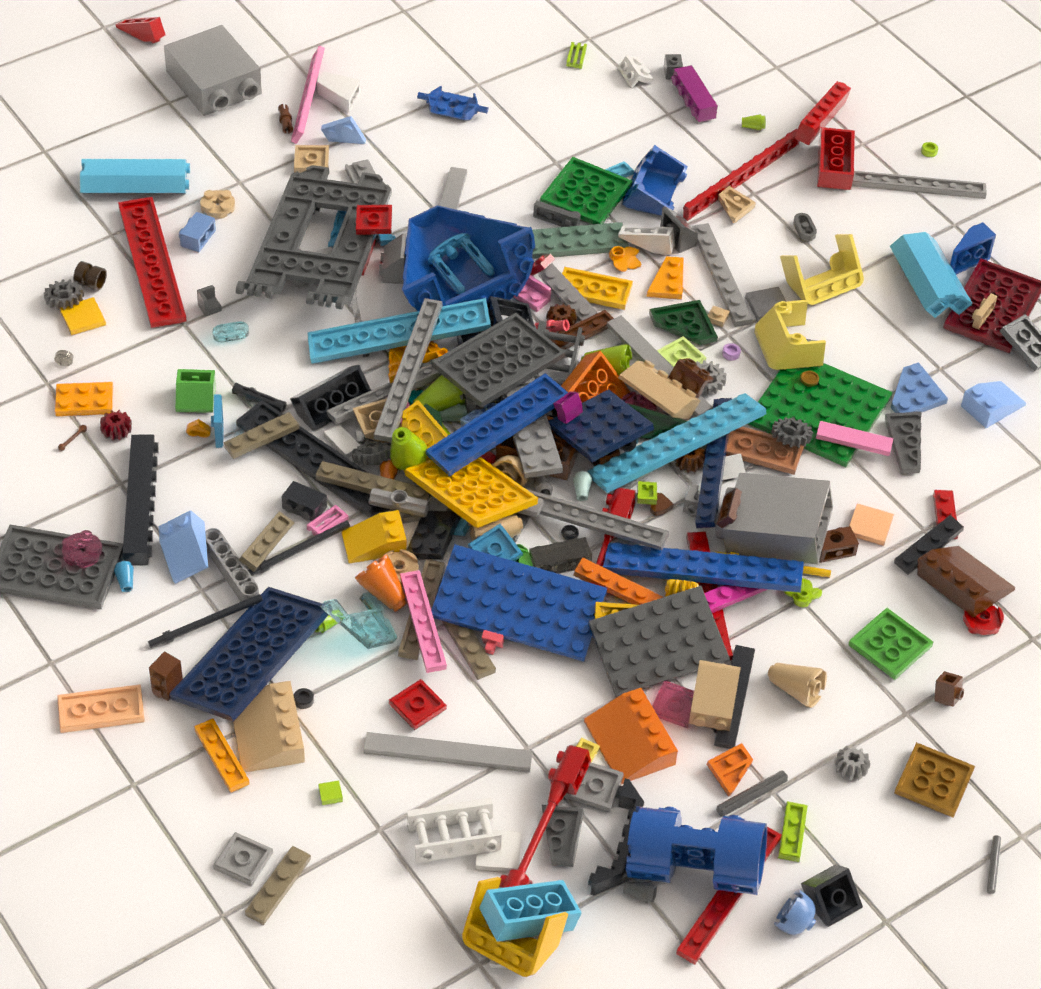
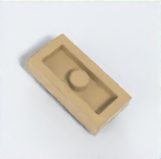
M991 293L987 299H983L980 309H976L973 313L972 319H974L972 327L979 329L995 307L996 295Z

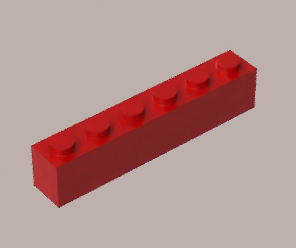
M836 81L800 122L795 139L810 145L820 134L821 127H826L845 105L851 87L843 82Z

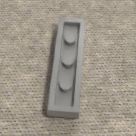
M553 263L538 273L540 279L551 288L552 292L565 306L570 305L571 308L575 309L576 317L579 321H583L598 313Z

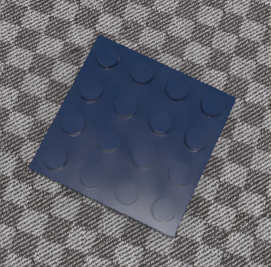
M609 389L583 402V412L566 424L558 420V416L548 421L552 431L591 462L654 430L652 422Z

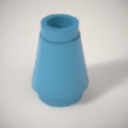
M121 561L115 565L114 573L121 591L130 592L133 590L134 567L128 561Z

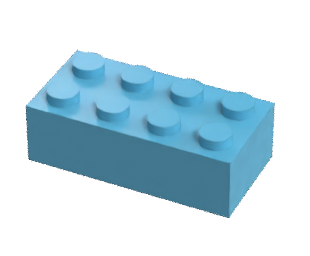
M563 880L490 889L486 891L479 907L497 942L539 936L545 918L563 912L568 913L563 932L574 931L582 914Z

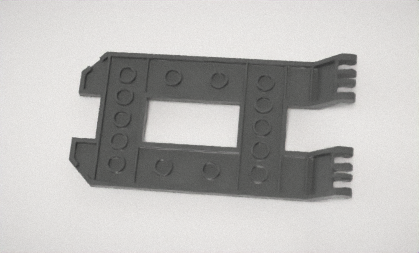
M311 165L304 172L298 173L297 171L291 174L247 281H238L235 290L236 294L242 295L245 289L248 296H253L255 291V297H260L261 293L265 292V297L272 299L274 294H281L288 279L319 284L316 292H308L306 297V304L308 305L314 304V300H318V306L323 307L325 302V307L328 308L331 307L332 303H336V309L341 310L344 304L350 305L377 235H356L357 205H388L392 194L391 187L383 182V178L379 174L362 172L358 184L327 179L330 173L329 167ZM315 207L347 212L330 255L299 250Z

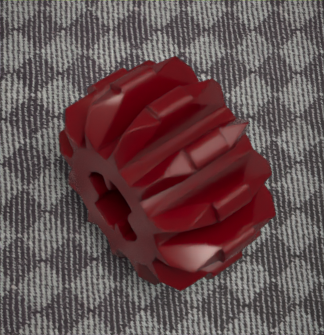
M120 409L117 412L111 410L110 414L105 413L104 417L101 418L100 431L104 434L105 439L110 438L112 441L117 438L121 440V437L127 438L128 433H131L132 420L127 415V412L122 413Z

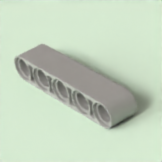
M217 528L206 530L207 553L238 599L242 602L258 595L259 588L243 563L239 561V557L222 532Z

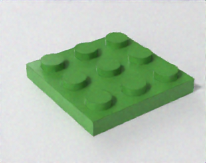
M886 608L852 637L848 645L896 680L933 646L934 642L889 608Z

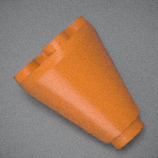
M387 554L378 561L368 565L366 571H362L355 576V579L363 588L389 609H393L394 612H397L407 604L403 588L393 563Z

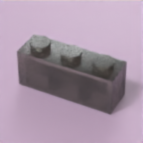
M586 537L529 548L533 567L557 574L574 571L582 557L592 562V552Z

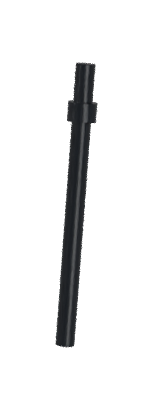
M346 520L268 560H264L255 572L251 569H248V572L251 576L259 572L264 573L270 570L271 566L349 528L350 524Z
M258 594L173 631H165L161 636L149 640V647L153 648L165 642L166 644L173 642L179 636L263 602V599Z

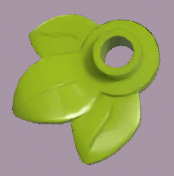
M802 578L801 593L784 591L787 596L793 598L794 604L798 607H807L812 600L819 599L822 596V590L813 588L811 581L806 578Z

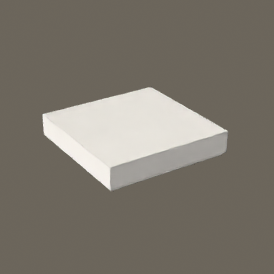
M482 829L478 830V835H484ZM492 830V833L501 832V850L476 854L475 870L509 872L512 869H518L521 832Z

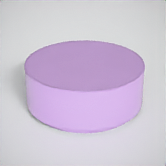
M733 343L724 345L722 351L723 357L730 361L737 360L741 353L740 347Z

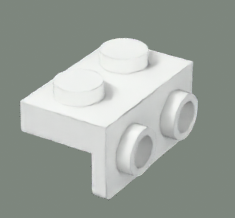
M626 55L618 66V70L632 88L638 81L651 84L653 81L650 71L638 57L634 58Z

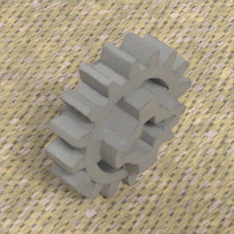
M703 360L702 364L697 361L696 365L708 371L714 379L711 383L706 384L701 394L707 392L710 395L711 391L716 394L717 389L722 391L723 386L726 384L727 375L724 373V368H719L720 364L713 365V361L706 363Z

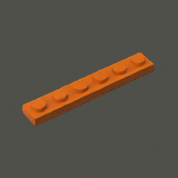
M583 557L573 576L585 582L606 587L608 593L630 604L641 605L663 598V596Z

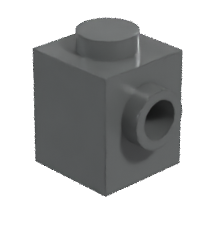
M665 54L664 73L666 80L672 79L675 68L683 67L681 54Z

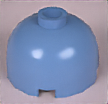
M799 889L794 892L797 896L793 900L789 897L776 918L780 919V921L774 922L776 927L787 934H800L805 929L809 931L816 922L814 919L816 910L813 901Z

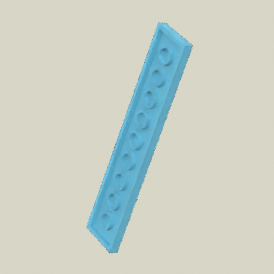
M486 298L443 306L430 341L489 329L491 324ZM420 311L307 332L311 363L407 346Z
M746 393L738 395L736 398L724 402L716 408L708 410L665 433L659 434L651 440L643 442L630 452H624L618 457H612L609 462L603 465H596L587 472L590 474L592 481L606 493H609L766 415V408Z

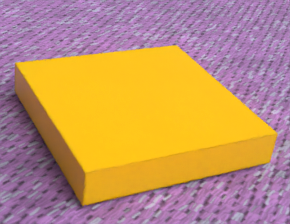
M94 297L79 301V305L74 304L73 308L69 306L66 307V310L63 307L59 308L71 335L106 325V320Z

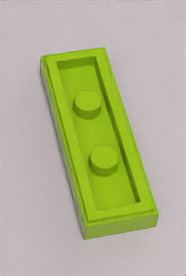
M787 801L778 855L779 859L800 862L808 805Z

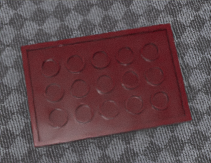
M980 259L964 287L973 304L959 315L954 310H951L944 322L943 328L1010 353L1013 346L1000 333V330L1025 314L1030 317L1041 296V280ZM991 293L996 295L995 307L979 329L972 327L974 311L980 309L984 298L987 299Z

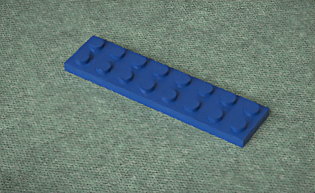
M545 373L428 448L426 455L448 476H451L554 409V403L568 392Z

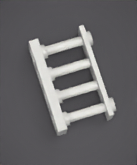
M486 798L407 810L408 830H417L420 843L415 845L416 863L501 850V832L492 833L489 819H493L492 799ZM480 821L484 835L471 836L468 822ZM459 824L462 838L450 840L447 826ZM438 827L441 841L428 843L425 829Z

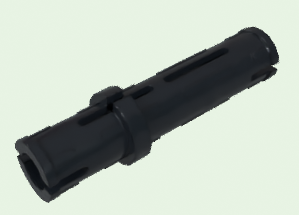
M237 382L233 385L232 394L244 397L246 401L259 403L263 400L281 413L286 409V401L279 400L257 391L256 388H249Z

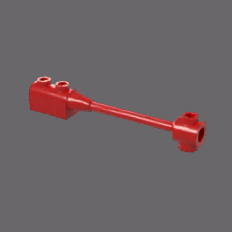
M615 489L613 494L607 495L606 505H609V507L603 508L602 511L631 520L636 504L635 490ZM604 534V540L596 561L597 565L603 567L608 544L613 540L614 536Z
M569 745L565 752H558L556 762L559 765L557 769L551 768L548 774V779L551 780L548 804L518 869L510 870L508 875L502 874L499 887L505 888L533 884L532 880H529V877L525 874L555 807L558 806L566 793L577 794L591 763L588 749Z

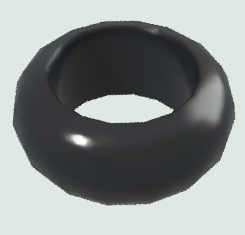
M566 525L562 528L561 535L564 539L572 541L578 537L579 530L574 525ZM566 531H573L574 534L569 535Z

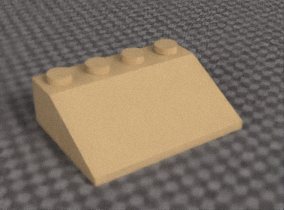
M291 681L266 685L233 722L240 763L244 772L305 763L304 745Z

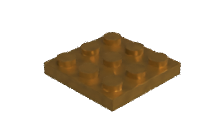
M916 742L894 794L954 818L975 766Z

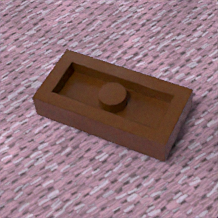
M738 488L733 489L723 498L716 524L721 528L734 523L737 518L736 513L741 503L740 498L742 491Z

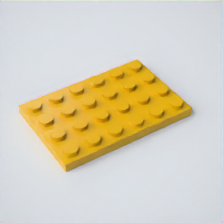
M481 457L475 459L451 476H448L432 460L405 469L406 477L475 528L498 521L538 504V497Z

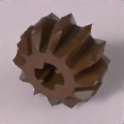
M556 303L555 306H550L546 314L547 321L568 320L570 326L574 325L577 321L575 309L571 308L570 305L565 306L564 303L562 305Z
M699 447L675 459V466L680 468V472L686 470L687 474L690 471L696 473L697 470H702L705 461L704 449Z

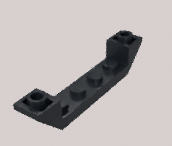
M625 778L623 786L619 785L616 798H619L618 807L629 810L627 819L630 821L628 825L624 824L622 831L623 842L618 843L616 854L619 855L618 860H613L611 869L597 865L595 873L591 872L588 885L591 886L590 895L593 896L621 884L626 869L627 855L630 856L628 852L629 845L627 844L633 812H637L636 806L644 807V800L630 779Z

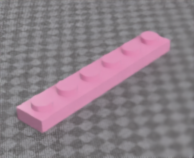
M420 570L400 573V580L426 673L446 670V660Z

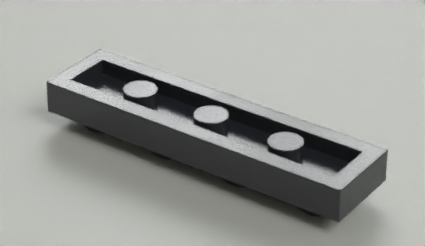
M949 515L894 559V563L909 575L918 568V558L932 549L943 548L964 531V526Z

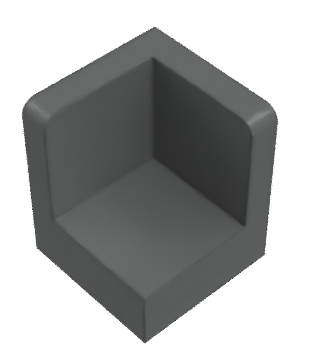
M213 285L197 290L198 306L205 317L222 311V306L215 297V287Z

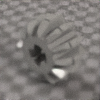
M846 745L843 750L840 749L835 758L836 772L841 773L842 778L847 776L851 781L854 777L859 781L862 776L865 777L870 768L869 754L863 753V748L858 750L854 745L850 749Z

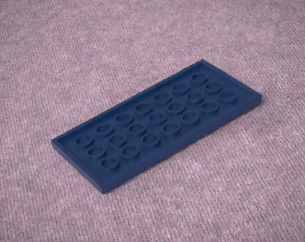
M268 586L261 594L263 602L249 607L169 693L171 700L234 722L332 612L330 606Z

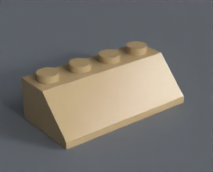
M637 360L619 375L618 378L672 417L690 419L700 403V400L695 397L696 394L693 391L683 389L680 382L669 379V375L666 372L656 370L654 368L655 365L648 360H645V362Z

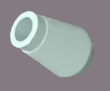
M577 472L573 478L577 500L586 501L588 500L592 478L588 472Z

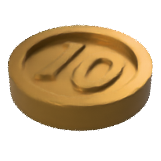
M805 371L801 374L800 380L802 384L812 387L818 384L819 376L813 371Z

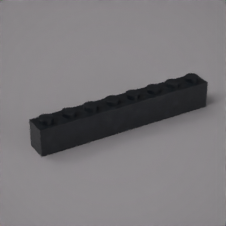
M154 434L131 435L123 560L130 562L132 566L148 565L149 557H152V545L149 544L153 542V530L150 529L154 527V515H151V513L155 512V500H152V498L156 497V485H153V482H157V471H154V468H158V456H155V453H159V442H155Z

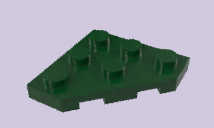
M700 300L649 309V315L655 327L680 337L684 336L687 340L699 345L717 342L718 336Z

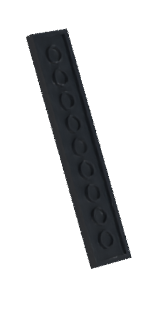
M261 400L236 420V426L247 432L284 414ZM300 425L298 430L265 444L269 449L314 480H316V473L322 461L368 473ZM316 480L369 518L390 510L370 505L369 493Z

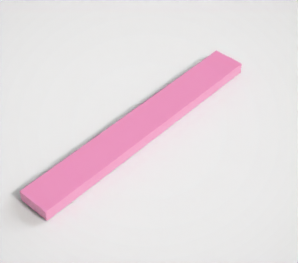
M318 46L311 59L291 142L295 144L298 143L304 134L325 50L322 46Z

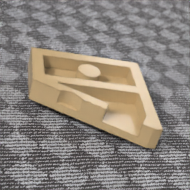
M730 186L718 195L719 202L733 223H736L749 213L756 205L755 201Z

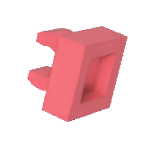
M487 630L483 631L482 641L486 644V653L494 655L496 647L503 648L504 636Z

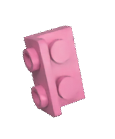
M530 275L519 295L513 297L520 302L528 303L529 308L538 312L551 301V288Z

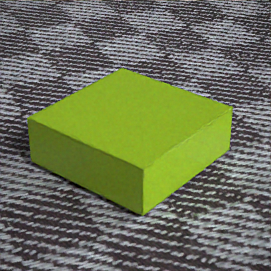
M339 780L318 784L322 805L343 802Z

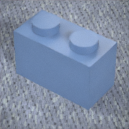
M196 212L179 232L181 247L200 252L216 231L215 218Z

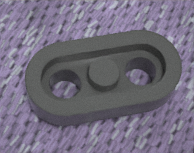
M797 213L794 216L793 225L799 237L804 241L814 240L817 229L811 217L806 213Z

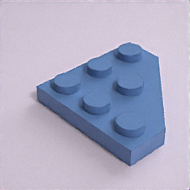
M918 362L903 367L891 409L895 413L925 412L947 404L948 398Z

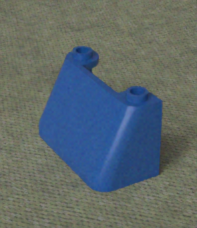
M654 145L638 163L631 179L632 186L625 194L622 205L629 209L659 216L662 215V207L664 206L674 210V202L671 199L679 182L682 183L687 177L686 170L688 166Z

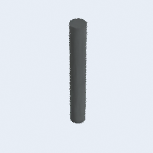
M994 835L992 839L987 892L990 894L996 892L1001 837L998 835Z

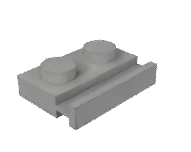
M368 159L353 162L349 166L345 164V170L352 183L358 184L362 172L376 174Z

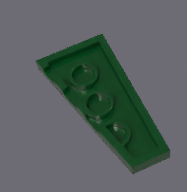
M627 403L653 423L654 430L646 433L641 438H655L659 434L687 422V420Z

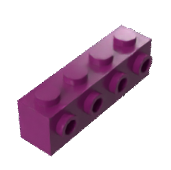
M690 65L675 68L672 84L678 89L679 95L683 97L685 105L691 110L692 116L696 118L697 122L716 119L718 105L694 67Z

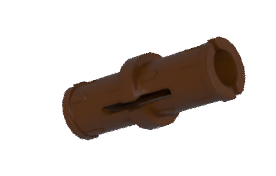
M283 104L278 106L279 122L282 124L283 132L286 134L288 131V134L293 132L292 115L289 113L288 105L285 104L284 109Z

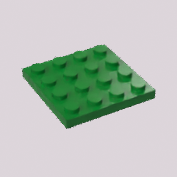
M572 157L540 197V201L570 212L577 211L581 215L580 220L592 225L603 224L632 186V180Z

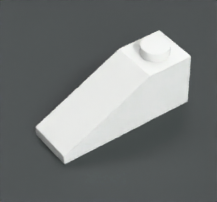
M622 226L618 234L619 238L654 254H671L675 246L673 227Z

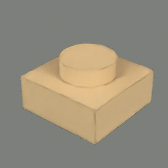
M713 306L708 317L712 324L723 327L730 311Z

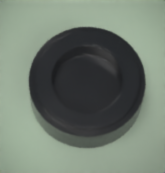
M301 688L295 691L293 696L297 708L307 709L313 705L314 694L310 689Z

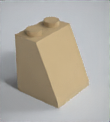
M699 661L689 724L730 731L741 667Z

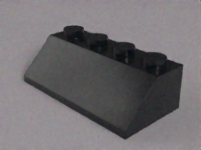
M355 365L291 397L290 400L297 415L312 431H315L332 421L327 415V410L367 393L371 389L360 365Z

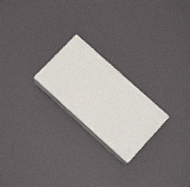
M340 424L324 431V437L346 458L352 456L351 452L353 449L361 446Z

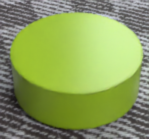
M925 142L922 145L921 153L926 157H935L938 153V146L933 142Z

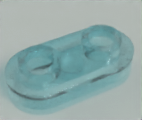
M242 321L217 325L212 331L213 339L221 343L244 339L249 335V326Z

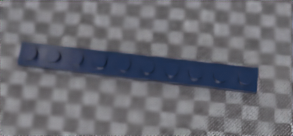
M732 398L714 399L713 408L732 400ZM729 433L707 444L695 520L696 529L716 527Z

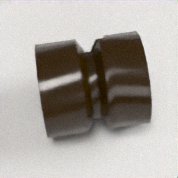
M80 261L77 264L73 274L74 282L77 281L78 284L83 286L87 284L89 288L95 290L102 289L107 278V270L105 268L93 266L84 261Z

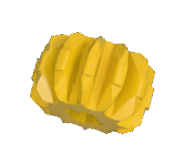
M669 579L665 586V597L698 587V584L692 581Z

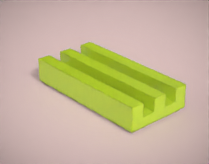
M571 42L566 66L582 69L587 44L581 46V43L574 45L575 42ZM576 49L573 63H571L573 50ZM582 50L580 63L576 64L579 51Z

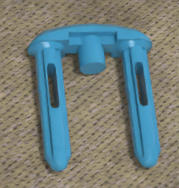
M460 233L443 241L428 256V264L435 267L458 295L465 292V287L442 261V257L445 255L450 260L455 259L459 254L455 248L463 247L486 275L493 276L495 273L493 266L472 243L470 235L467 233Z

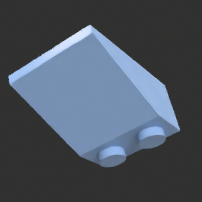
M1002 381L976 384L964 392L961 407L985 428L1026 406V402Z
M190 510L159 526V542L175 584L208 568L205 522Z

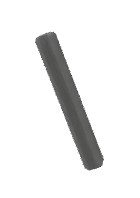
M783 770L775 773L717 805V812L721 817L733 812L787 782L788 775Z

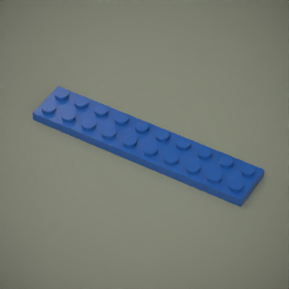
M610 542L607 547L603 568L620 575L801 593L804 562L677 548H663L661 551L637 544Z

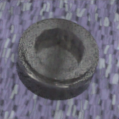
M59 350L55 353L54 361L60 366H70L73 363L74 355L69 351Z

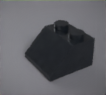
M835 864L801 883L804 893L815 905V913L827 927L863 908L850 869Z

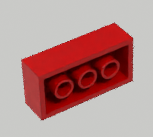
M821 127L817 187L851 190L854 177L855 130Z

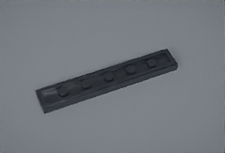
M735 645L731 666L741 668L730 731L717 730L714 746L731 749L736 745L755 654L754 648Z

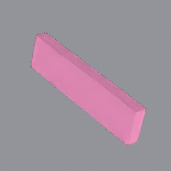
M820 421L816 439L890 456L893 438Z

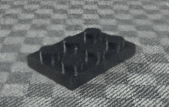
M428 511L426 517L420 518L407 551L413 553L417 559L443 560L461 516L454 511Z

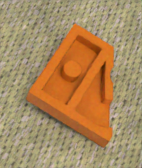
M741 743L708 760L706 765L729 797L752 764L753 758Z

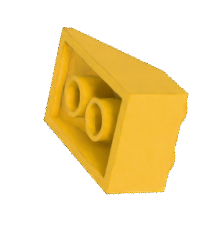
M399 510L376 514L341 531L348 563L380 559L387 552L393 550L394 553L400 552V550H407V539Z

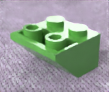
M178 369L176 378V412L213 413L214 394L216 392L215 370Z

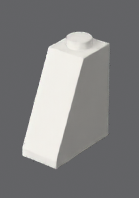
M324 71L317 78L315 86L317 87V94L343 111L350 113L360 94V80Z

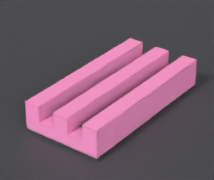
M334 505L307 524V530L312 531V534L315 536L349 520V516L337 505Z

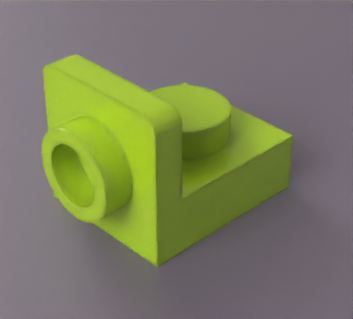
M638 481L636 492L637 504H657V482Z

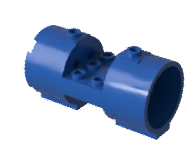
M636 806L637 812H633L628 836V852L631 856L627 855V877L671 883L676 866L714 871V889L758 895L765 864L767 823L746 821L738 815L723 816L719 830L715 832L711 828H702L700 830L693 829L689 825H682L681 812L674 807L667 806L654 809Z

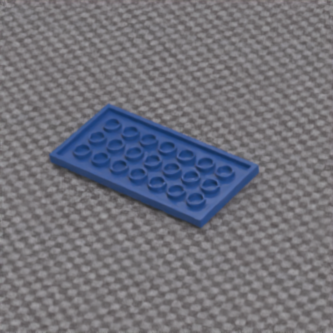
M454 544L431 612L433 618L480 632L487 630L503 635L504 639L585 662L592 639L588 622L595 619V602H604L607 588Z

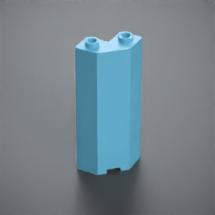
M186 159L81 160L80 193L186 194V190H189V179H186L187 173H190V163H187Z
M927 232L904 234L890 245L892 252L924 309L934 318L948 307L959 315L973 304L937 241Z

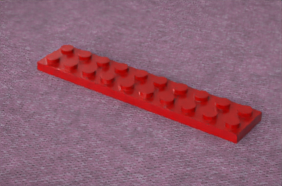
M153 197L118 202L150 327L154 328L187 322Z

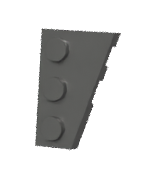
M542 805L543 813L547 805ZM555 807L546 827L552 865L574 866L584 815L583 808Z

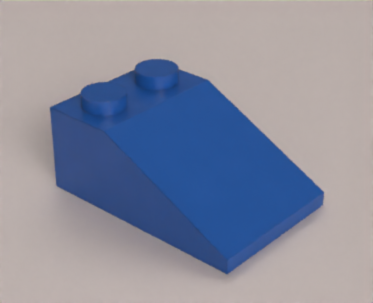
M984 222L969 228L953 250L950 265L956 275L977 266L980 259L990 260L996 234Z

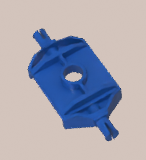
M442 86L437 87L428 94L418 92L417 99L426 100L431 113L462 120H470L478 112L487 114L489 107L478 104L475 93H473V98L444 92L442 91Z

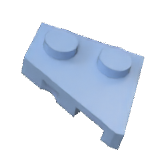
M352 116L321 126V131L329 142L365 144L366 138Z

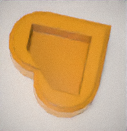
M197 419L187 424L186 433L192 437L207 438L211 434V427Z

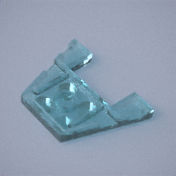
M370 592L363 593L359 598L368 609L367 611L348 614L337 599L324 601L320 606L367 649L392 644L397 639L389 619H385L382 613L384 610L382 604L378 605L376 597Z

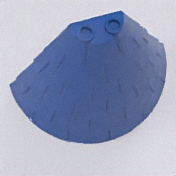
M439 205L409 218L402 287L404 296L417 311H420L425 298L442 301V305L447 306L486 298L487 302L490 296L511 300L513 296L517 297L524 288L534 264L532 258L533 249H535L533 230L531 227L519 226L516 223L486 218L483 215ZM467 233L470 235L472 243L493 266L495 273L493 276L486 275L463 247L455 248L459 253L458 256L450 260L445 255L442 257V261L465 287V292L458 295L435 267L428 264V256L443 241L457 234Z

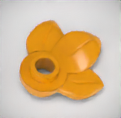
M615 246L610 250L609 257L613 261L614 267L619 271L626 272L628 268L636 269L641 267V262L636 258V255L639 253L638 249Z

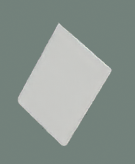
M741 454L726 456L722 480L736 478L739 476V473H746Z

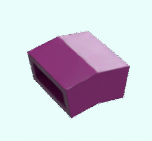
M570 391L554 403L558 420L566 424L583 412L578 392Z

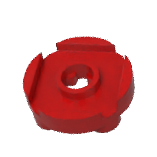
M993 605L975 617L969 615L965 610L963 614V621L968 627V631L972 634L995 635L999 632L1004 620L1002 609L999 606L997 609ZM984 615V617L988 619H982L980 618V616Z

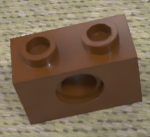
M851 526L827 531L819 559L820 563L856 556L859 542Z

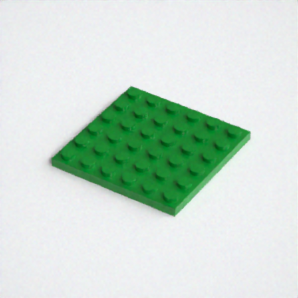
M823 363V366L782 369L758 401L759 404L766 408V415L748 423V425L773 435L771 433L774 421L778 422L779 418L784 420V417H793L796 421L800 419L801 422L808 423L807 427H812L811 431H813L812 439L809 444L807 443L804 446V449L847 467L858 449L816 439L820 421L870 432L892 398L893 392ZM805 371L817 373L819 376L818 384L812 387L802 384L800 380L801 374Z

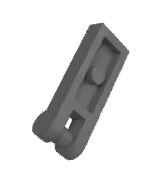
M538 200L534 203V218L560 227L580 226L581 215L579 212H570Z

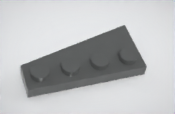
M922 411L885 414V422L890 438H893L892 445L901 474L920 473Z

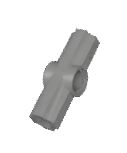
M372 488L369 498L370 505L391 509V511L399 510L400 515L408 513L426 517L430 505L428 500L408 496L403 490L389 492Z

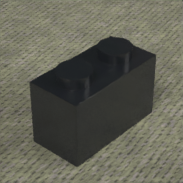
M293 481L281 496L282 509L301 516L305 520L313 521L323 514L327 508L326 494L296 481Z

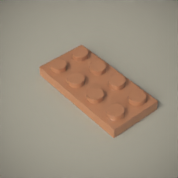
M740 427L729 433L726 456L741 454L742 460L745 462L795 475L804 446L800 445V448L796 446L790 447L789 444L782 445L783 443L777 442V438H773L771 434Z

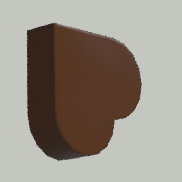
M657 493V504L650 506V512L655 516H661L673 509L674 504L664 494Z

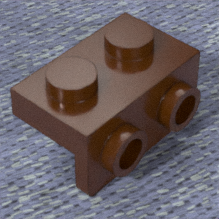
M690 358L679 359L668 377L671 380L674 379L680 382L683 389L693 391L696 394V398H699L706 384L714 380L708 371L699 368L696 362Z

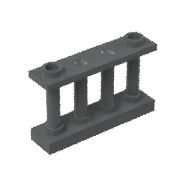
M539 321L537 330L548 339L575 343L574 351L562 349L565 352V357L572 358L570 365L555 363L547 368L567 372L569 376L575 369L580 346H584L585 336L582 335V328L579 327L577 336L549 332L546 329L547 322ZM537 374L534 377L535 379H537L540 376L539 374ZM552 378L560 386L565 382L562 379Z

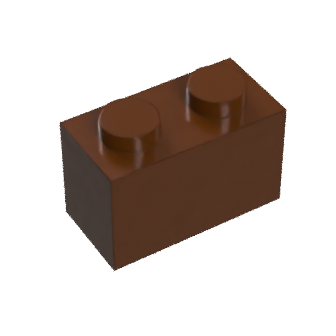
M165 651L149 667L151 689L156 697H162L169 701L171 699L169 693L183 679L181 660Z

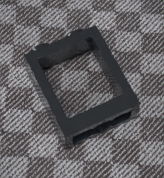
M493 296L488 298L487 307L491 327L502 321L501 315L509 317L517 313L536 328L528 303Z

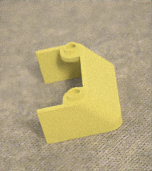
M836 234L835 238L839 252L834 253L830 257L831 270L805 280L797 255L780 256L787 284L801 300H807L808 305L820 303L862 285L864 276L852 234Z
M807 300L781 301L776 303L755 324L754 333L770 368L782 370L823 366L826 341L807 342L802 334H789L786 328L789 326L805 325Z

